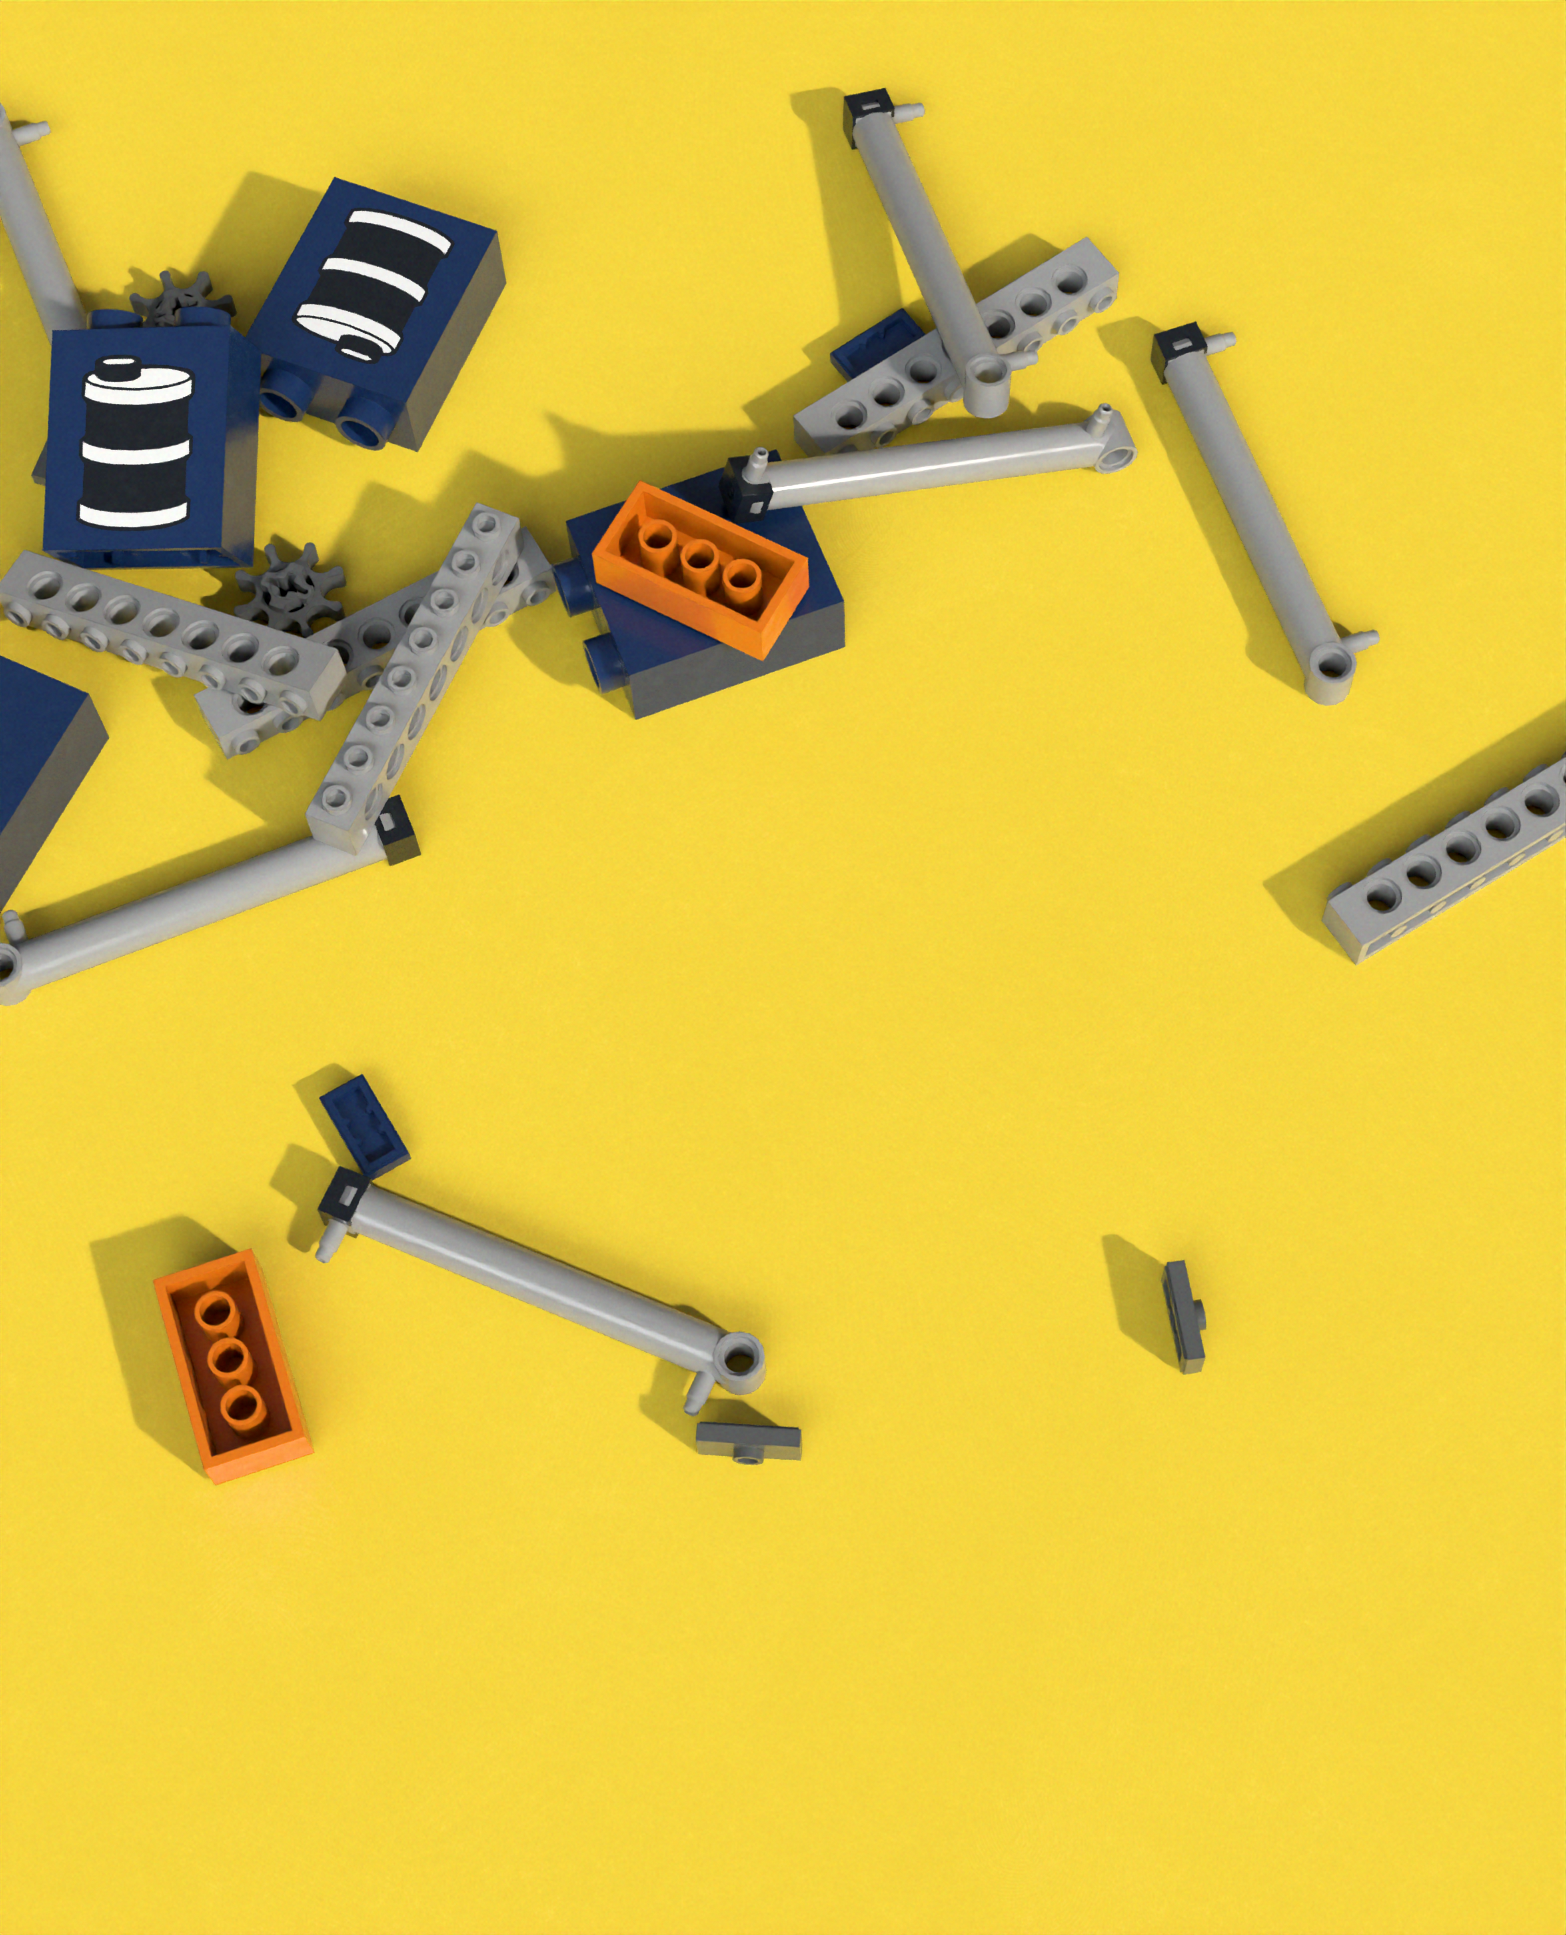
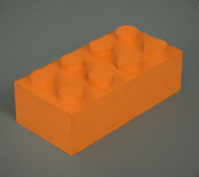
M639 480L592 552L596 583L761 661H764L809 588L807 557Z
M252 1248L154 1279L153 1284L203 1469L215 1486L315 1453L263 1269Z

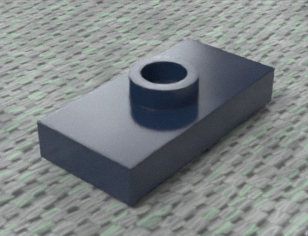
M901 308L831 352L830 362L845 380L849 382L926 334L908 313Z
M363 1074L319 1097L321 1104L364 1176L371 1178L373 1181L411 1159L407 1148Z

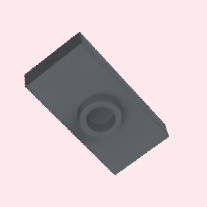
M1185 1260L1167 1262L1161 1282L1180 1372H1183V1375L1201 1372L1205 1361L1200 1330H1206L1203 1303L1201 1299L1193 1300Z
M700 1421V1423H697L696 1445L700 1455L732 1456L734 1462L744 1465H759L764 1462V1459L801 1461L802 1434L801 1429L798 1427Z

